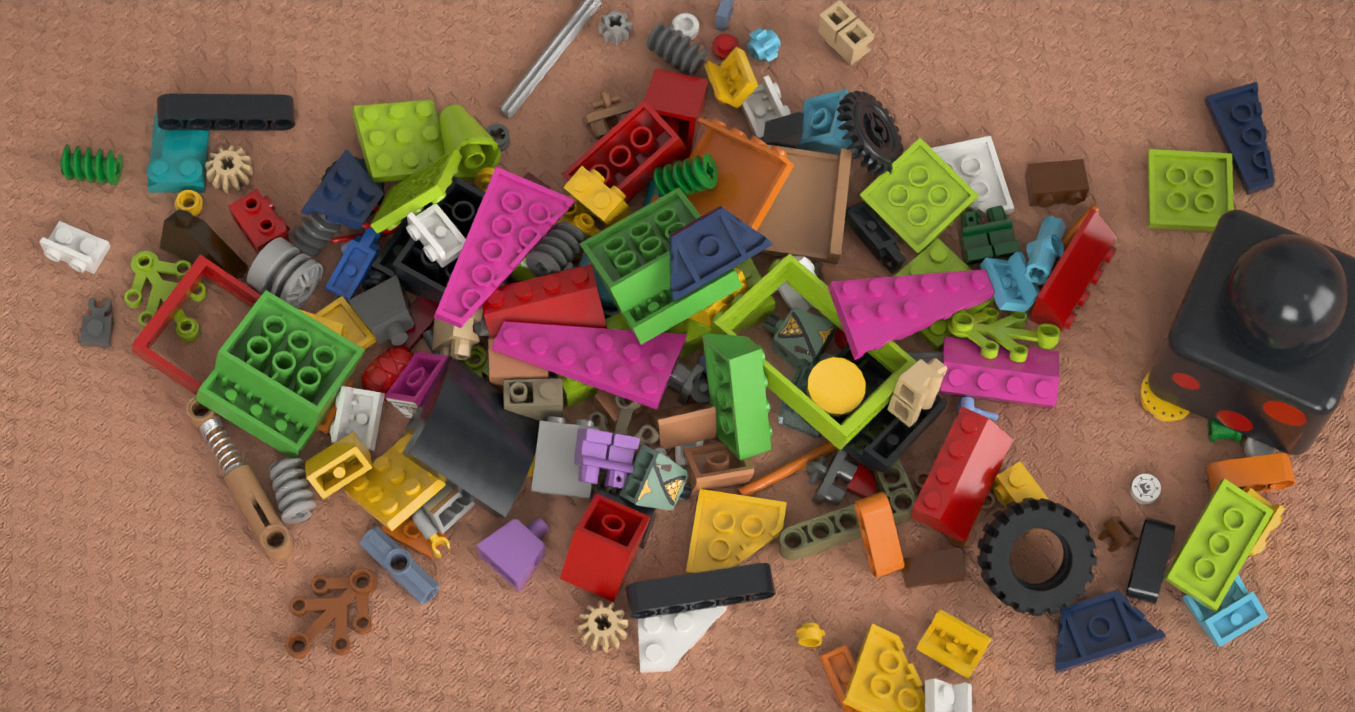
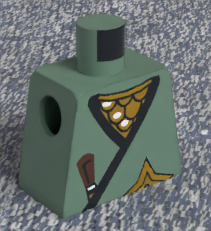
M792 308L785 320L770 313L763 328L775 334L772 350L800 373L808 377L818 362L819 355L823 354L835 335L836 325L828 319Z
M642 444L633 464L634 471L629 473L620 496L638 506L672 510L678 499L686 501L691 495L692 488L686 483L689 476L688 471L663 454Z

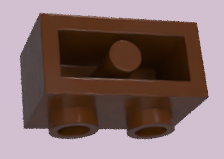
M1084 159L1028 164L1025 182L1030 206L1045 208L1054 204L1066 203L1067 205H1076L1085 201L1089 185Z

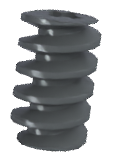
M659 23L651 32L646 47L650 51H655L657 56L663 57L665 62L672 63V66L675 69H680L682 74L693 76L703 65L708 49L704 48L697 52L700 46L698 42L689 46L691 42L690 36L680 40L683 34L681 30L672 34L674 30L673 24H669L664 28V23Z
M312 211L309 218H301L302 226H294L293 230L297 236H292V241L304 253L316 256L319 254L320 249L326 246L327 241L333 238L334 233L340 230L343 224L325 221L326 215Z
M559 222L541 240L540 244L534 248L533 252H530L526 257V264L536 277L561 272V270L566 268L567 263L574 259V255L580 252L581 246L579 243L587 239L576 226L568 222Z

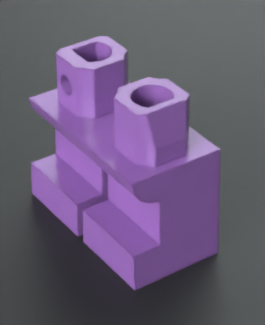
M588 428L578 429L574 464L579 465V482L597 484L599 469L607 470L605 486L623 488L627 473H633L634 471L632 461L634 451L638 450L640 438Z

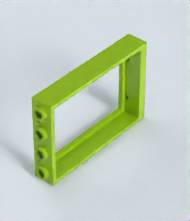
M788 254L782 261L777 259L769 267L767 275L763 278L758 276L751 283L749 291L745 295L742 293L738 294L731 302L730 308L726 312L721 310L711 321L713 325L711 334L737 336L732 330L786 282L844 332L828 286L791 254ZM893 341L886 343L876 351L874 349L868 351L892 375L841 424L835 421L766 360L763 362V371L767 378V387L841 450L891 401L898 378L917 361Z

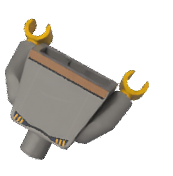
M445 485L412 514L413 521L426 540L428 538L431 540L432 553L436 558H441L440 552L436 549L437 545H444L450 552L449 541L444 537H439L436 533L439 531L443 534L475 505L474 502L448 485Z

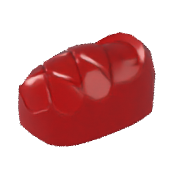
M403 344L387 349L372 360L361 376L363 390L386 394L414 354Z

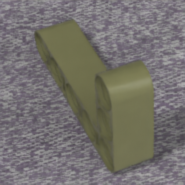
M900 459L885 473L870 470L879 493L884 492L888 498L895 526L910 520L916 496ZM894 476L898 482L894 484L888 483L884 477ZM905 502L909 508L905 510L899 509L895 503ZM854 504L784 529L779 541V553L786 560L795 561L862 538ZM848 520L855 527L846 529L841 526L840 522ZM823 530L828 536L820 539L815 537L813 532ZM793 539L798 541L800 546L790 548L785 542Z

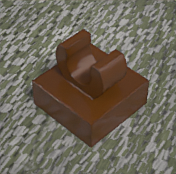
M1120 517L1109 518L1103 524L1107 530L1102 531L1098 536L1100 541H1103L1108 536L1113 537L1114 544L1108 549L1109 552H1116L1121 546L1129 547L1138 539Z

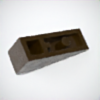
M178 209L164 220L160 249L192 264L202 255L236 279L247 271L248 265L204 220L181 209Z

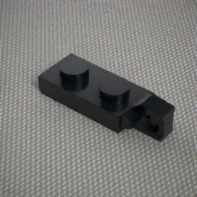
M863 201L847 208L845 222L871 253L876 256V259L882 260V264L891 273L899 270L906 258L901 254L897 246L898 240L866 202Z

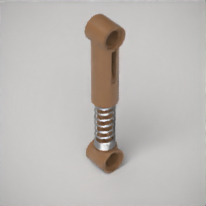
M197 395L192 396L186 403V413L192 426L201 433L204 440L208 441V446L212 448V453L216 454L215 459L219 461V466L223 467L224 481L264 549L265 554L274 561L287 559L292 554L294 547L289 531L284 526L252 468L240 461L241 456H237L238 450L233 449L234 444L229 442L230 437H226L227 431L222 430L223 425L219 414L197 402ZM202 409L209 410L204 416H196ZM259 507L269 523L266 528L255 510ZM274 539H284L283 543L280 546H270L271 542Z

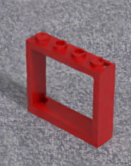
M202 255L193 263L132 343V353L195 395H197L198 389L202 384L150 350L152 345L204 277L251 308L261 297L259 293Z

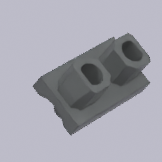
M679 362L667 386L669 389L680 394L677 402L686 405L689 396L698 404L710 402L708 380L701 379L705 367L697 363L695 368L691 369Z
M838 450L828 468L825 467L828 459L824 456H820L817 462H807L805 469L811 474L808 482L816 485L818 479H822L811 501L820 504L824 500L837 506L841 502L846 489L833 483V481L838 476L850 482L858 468L857 465L845 458L846 451Z

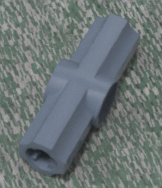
M378 526L373 529L371 528L360 541L359 545L388 573L391 580L399 583L421 606L435 597L440 589L439 584L411 558L408 551L401 549ZM398 561L407 563L406 567L402 570L392 568Z

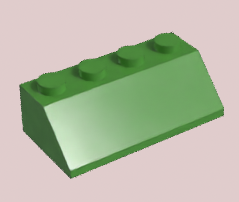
M704 334L703 343L710 404L716 410V437L740 461L771 450L770 438L773 436V432L768 420L770 405L766 398L765 388H767L768 382L763 371V362H765L763 349L747 336Z

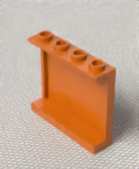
M699 117L698 121L706 127V130L689 158L693 161V158L697 155L702 158L705 153L711 155L718 167V182L713 189H705L703 192H695L692 195H686V197L701 216L721 206L757 231L792 171L794 164L786 159L788 154L774 145L769 149L766 147L767 144L754 136L749 140L746 138L747 135L734 127L730 131L727 130V126L717 119L712 118L711 121H707ZM654 195L650 203L656 201L660 197Z

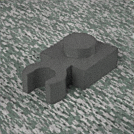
M90 298L88 306L92 316H83L80 343L86 347H111L114 320L108 316L112 311L110 299H105V305L102 308H96L97 302L95 298Z

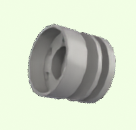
M279 237L268 243L255 258L248 272L247 285L260 295L267 290L293 307L300 309L316 290L322 277L323 267L319 262L311 260V257L307 254H300L297 247Z

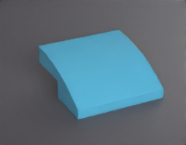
M1239 575L1236 576L1217 611H1211L1187 594L1182 596L1194 618L1217 647L1223 646L1269 618L1254 592H1248Z

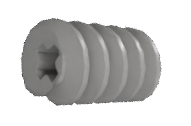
M302 458L279 460L272 463L268 468L270 470V478L273 481V489L276 491L275 497L279 502L278 508L282 512V522L287 524L308 520L312 516L310 510L317 506L316 501H307L314 494L312 490H304L311 484L309 480L302 479L306 477V470L299 469L305 464Z

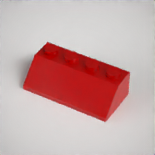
M643 100L561 175L568 182L581 166L589 172L595 169L606 179L604 184L608 188L614 185L626 195L624 201L627 203L654 179V169L656 167L664 169L666 164H671L688 148L650 104Z
M1090 209L1038 294L1029 319L1030 321L1038 325L1045 323L1053 324L1060 329L1061 333L1064 328L1070 329L1077 317V314L1074 313L1077 306L1083 307L1090 296V292L1087 291L1091 283L1096 286L1104 272L1100 269L1104 262L1108 264L1111 262L1117 251L1113 247L1116 235L1096 210Z
M592 264L500 286L482 305L490 338L497 336L503 322L608 329Z
M962 406L913 506L911 519L965 543L1013 439L989 418Z

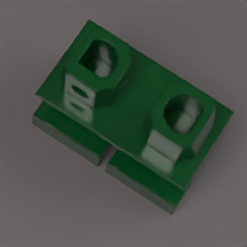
M1003 206L991 207L986 210L989 223L980 224L977 211L965 212L961 215L962 229L958 232L962 259L966 265L981 263L985 258L1002 259L1011 257L1015 252L1021 251L1019 242L1015 239L1012 218L1007 219Z

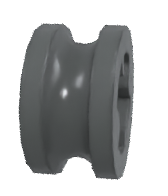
M502 124L489 126L486 131L491 137H497L499 134L502 135V139L496 141L500 151L506 150L510 144L507 127Z

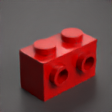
M255 189L228 205L233 220L257 254L276 238L281 237L290 243L287 234L290 228L282 216L277 217L273 211L276 208L268 195L263 197L259 190Z

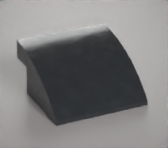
M454 176L453 182L445 191L446 196L436 204L466 239L485 192ZM431 202L424 206V209L421 212H423L433 204ZM406 216L371 265L372 271L381 272L389 277V279L397 275L405 291L440 303L458 258L443 268L436 260L432 262L423 250L425 246L419 239L415 241L406 229V226H408Z
M448 356L405 428V431L411 434L412 437L403 450L402 455L496 518H506L533 462L537 448L539 423L543 420H535L504 409V392L452 356Z

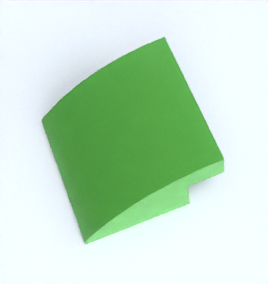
M680 188L671 191L579 243L614 304L641 345L742 288L735 269L731 268L676 301L672 299L670 295L669 235L701 217Z
M265 290L218 351L215 368L198 389L196 401L289 458H298L332 408L341 390V386L346 385L365 350Z

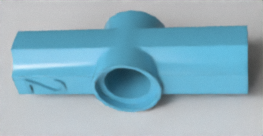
M1052 215L1043 218L1037 239L1027 244L1026 249L1029 261L1024 275L1029 282H1034L1038 285L1046 283L1054 261L1062 257L1064 246L1061 240L1066 225L1061 218H1055Z

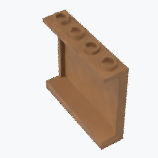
M767 144L766 147L771 149L773 145ZM776 146L788 154L786 159L793 163L794 167L757 232L768 238L773 244L759 253L783 257L791 254L792 256H804L811 261L837 264L842 252L852 150L841 148L839 155Z

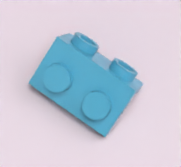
M1015 252L1008 261L985 258L980 264L981 269H986L995 291L993 295L995 302L1000 310L1025 313L1036 302L1040 291L1037 284L1029 282L1024 275L1027 262L1022 252Z

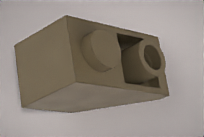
M562 379L504 380V409L535 420H547L548 416L563 418Z

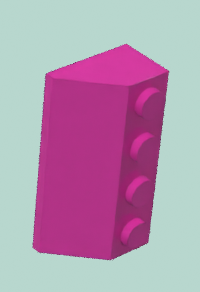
M944 336L941 362L947 367V371L943 376L938 394L1048 409L1056 406L1059 386L1058 351L1027 347L1026 361L1017 363L1009 358L1010 351L1001 344H998L997 357L987 359L980 354L981 347L972 340Z

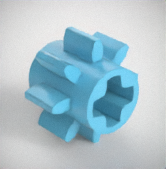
M759 27L749 34L751 39L747 44V49L756 61L766 60L770 62L778 56L777 51L781 43L773 30L769 29L766 31V29L762 30Z

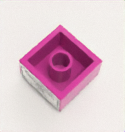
M416 352L384 398L403 416L411 419L448 356Z

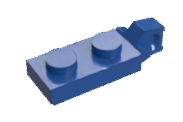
M367 228L363 237L357 235L354 240L351 239L325 286L326 291L339 298L343 296L347 302L355 297L371 265L378 256L380 246L377 243L382 232L377 234L374 229Z

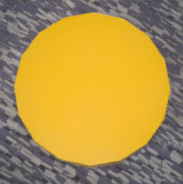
M832 357L822 360L813 367L807 379L806 392L808 397L828 415L840 417L850 414L860 405L865 395L866 383L862 372L854 363L844 358Z

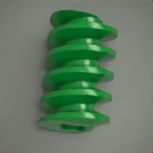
M66 144L61 156V173L67 180L76 178L77 181L83 182L87 179L90 183L98 181L99 184H106L109 182L110 185L116 186L122 176L123 155L120 154L118 159H116L114 151L109 150L107 157H104L103 149L99 148L96 156H93L91 147H88L85 154H82L81 146H76L74 153H71L70 145Z
M705 153L703 158L697 155L693 158V161L687 158L683 163L676 161L674 165L666 164L664 169L656 167L654 169L655 185L662 197L677 188H680L685 195L703 192L705 189H713L717 185L718 167L715 160L708 153Z

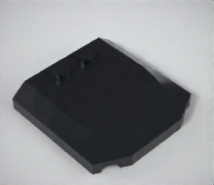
M849 344L835 356V358H844L854 363L862 372L866 384L865 395L860 405L892 375L888 369L868 352L854 360ZM806 387L802 390L805 395H807ZM937 393L932 408L921 409L917 421L910 428L887 410L888 403L842 449L870 470L885 473L945 410L947 402L945 399L942 400ZM853 410L850 414L843 415L840 417L832 415L830 416L839 424H841L855 410Z

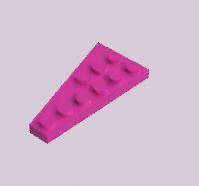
M496 167L434 318L462 328L571 208L575 200Z
M986 269L831 281L828 287L854 360L862 357L864 353L872 349L876 351L890 341L900 340L923 330L939 319L945 320L957 311L967 310L990 300L995 293Z
M503 322L494 340L492 351L657 409L685 345L687 334L661 333L641 345L632 330Z

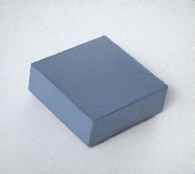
M721 0L716 14V29L721 31L727 29L734 10V0Z

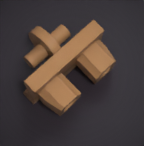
M606 90L600 91L601 99L593 101L592 106L594 110L602 107L604 109L586 114V118H584L586 127L590 126L596 139L603 137L610 131L607 121L616 118L617 123H619L636 108L634 101L612 107L611 105L620 102L619 95L609 97Z

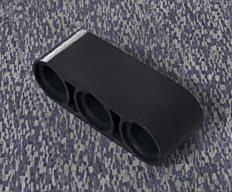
M1146 517L1126 590L1127 597L1156 604L1176 525Z

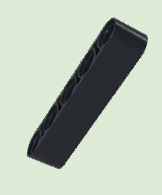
M164 94L157 98L158 127L164 130L285 131L295 126L294 100L291 96L283 94Z
M756 563L646 580L626 586L630 617L634 619L759 601L771 598L776 594L771 566L768 563Z

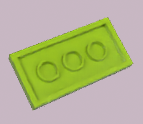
M1225 478L1220 480L1163 579L1211 611H1217L1274 510Z

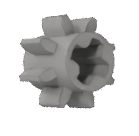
M613 10L607 16L602 15L603 24L598 25V32L604 34L605 43L609 41L618 46V43L623 40H629L628 32L632 31V22H626V13L621 14Z

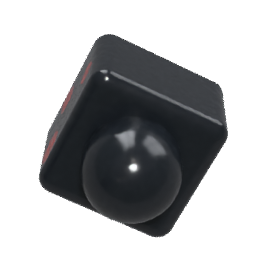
M1230 210L1224 213L1215 226L1149 374L1148 384L1150 390L1155 396L1208 420L1215 421L1224 427L1284 453L1300 455L1307 452L1338 407L1355 365V257L1246 211Z

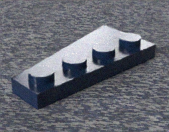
M1257 82L1208 95L1204 101L1227 152L1232 153V163L1246 194L1271 188L1275 183L1270 151L1267 150V134L1265 127H1263L1262 106L1258 99L1259 89Z

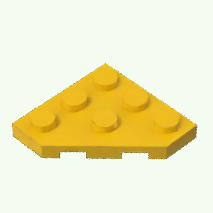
M699 489L686 574L734 567L774 540L783 531L787 502Z
M873 623L868 627L842 703L861 712H925V695L921 689L923 684L913 663L909 664L902 650L904 645L898 635Z

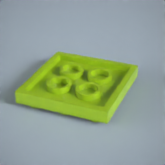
M433 100L353 106L351 113L368 175L375 183L403 180L445 155L441 128Z
M921 138L892 163V174L886 171L860 194V198L917 255L923 252L979 199V195Z
M456 148L390 187L371 223V227L378 234L386 228L390 231L397 227L410 212H413L416 216L428 203L436 204L446 196L445 191L447 187L453 182L451 180L453 175L459 170L458 165L462 159L459 151Z
M1149 149L1147 152L1148 228L1213 232L1219 218L1224 213L1234 210L1232 153Z
M938 238L894 276L970 271L972 269ZM992 296L990 300L955 313L964 312L973 316L981 312L983 308L989 307L995 302V298ZM952 316L945 320L939 319L933 322L931 326L917 333L935 351H938L943 347L944 336L954 337L947 328L948 321Z

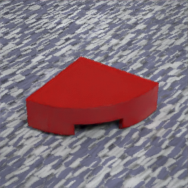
M859 463L846 491L862 499L876 494V482L872 473Z

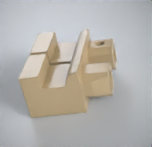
M841 0L819 15L818 33L843 57V60L849 66L855 64L871 51L867 44L874 39V34L859 18L856 19V15Z
M479 308L462 328L435 318L432 350L440 352V355L452 356L458 361L470 358L471 347L480 342L478 335L472 331L473 326L482 320L483 309Z
M933 358L928 363L920 359L898 378L887 410L910 428L917 421L921 409L932 408L947 367L937 358Z

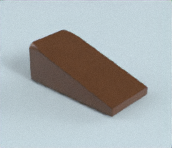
M962 547L903 558L904 568L902 570L906 588L964 581L966 577Z

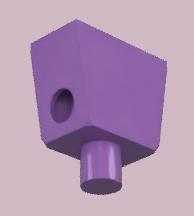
M539 517L527 528L518 519H513L477 545L478 555L519 592L546 555V546L540 539L550 529Z

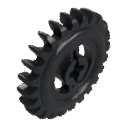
M857 90L848 93L839 102L841 106L837 108V111L840 115L836 118L840 122L846 121L838 129H847L849 132L842 137V140L851 139L852 141L847 150L858 149L853 159L863 156L864 159L861 161L860 167L868 165V173L874 172L875 176H880L888 171L892 174V163L904 151L903 145L900 143L902 138L898 134V126L894 125L895 120L889 116L887 108L884 109L883 104L879 100L876 101L873 95Z

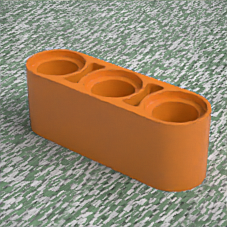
M1287 453L1217 461L1206 467L1212 494L1220 480L1224 478L1243 491L1245 488H1252L1255 492L1285 489L1296 483L1290 457Z
M880 492L855 501L854 506L862 540L874 577L878 578L903 569L904 560L891 506L885 493Z

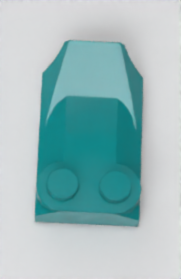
M157 113L155 114L150 163L147 167V188L149 193H180L184 190L205 193L207 174L205 162L208 161L209 130H164L158 127Z

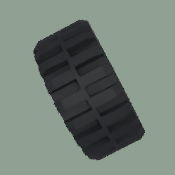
M1023 498V501L1019 503L1013 501L1007 504L1005 510H998L992 515L994 520L990 524L986 523L983 528L985 532L983 539L979 538L978 548L980 549V555L977 556V561L981 567L982 572L980 574L984 582L1006 606L1012 607L1017 612L1023 614L1028 612L1032 616H1042L1044 612H1048L1050 615L1059 613V608L1063 606L1068 609L1075 604L1073 599L1078 595L1082 598L1087 591L1084 589L1087 581L1092 583L1095 574L1091 571L1092 566H1097V556L1093 553L1096 545L1094 539L1089 535L1090 530L1079 519V516L1063 505L1044 498H1040V500ZM1032 529H1045L1054 533L1063 546L1061 566L1055 575L1047 581L1038 584L1026 583L1020 580L1011 569L1009 563L1011 548L1015 541L1025 532Z

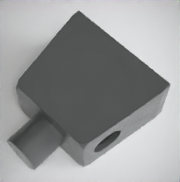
M397 275L348 300L354 312L370 330L378 343L391 340L393 345H401L406 342L408 335L405 331L412 328L415 322L407 294Z

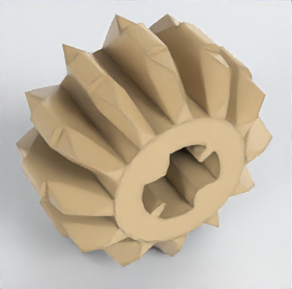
M230 145L228 150L224 151L219 146V153H210V161L205 162L207 180L212 182L216 190L223 187L224 192L228 194L231 188H235L239 192V185H248V177L253 176L252 160L249 156H246L242 148L235 151V147Z
M601 600L598 601L597 609L588 605L586 607L588 614H580L579 620L583 624L577 627L578 633L584 634L581 638L583 644L591 642V650L596 651L598 646L602 645L603 652L605 653L608 652V644L610 643L613 647L618 648L620 646L618 639L627 638V632L623 629L629 626L628 620L622 619L624 617V610L619 609L615 611V603L613 602L607 608H604V603ZM602 622L608 623V629L604 627V631L598 630V624L602 626Z

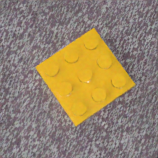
M409 433L399 439L382 456L378 457L372 463V469L357 477L343 488L348 497L391 531L447 485L402 455L403 450L412 437Z

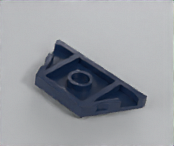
M346 149L307 201L301 212L308 216L312 211L326 215L325 221L341 223L346 227L359 230L384 193L350 151Z
M719 206L669 235L670 295L672 299L676 301L773 245L772 242L723 207Z
M1115 590L1077 602L1068 609L1066 607L1061 608L1054 670L1057 674L1162 641L1166 636L1161 629L1157 630L1151 625L1138 608L1131 606L1128 599L1122 593Z

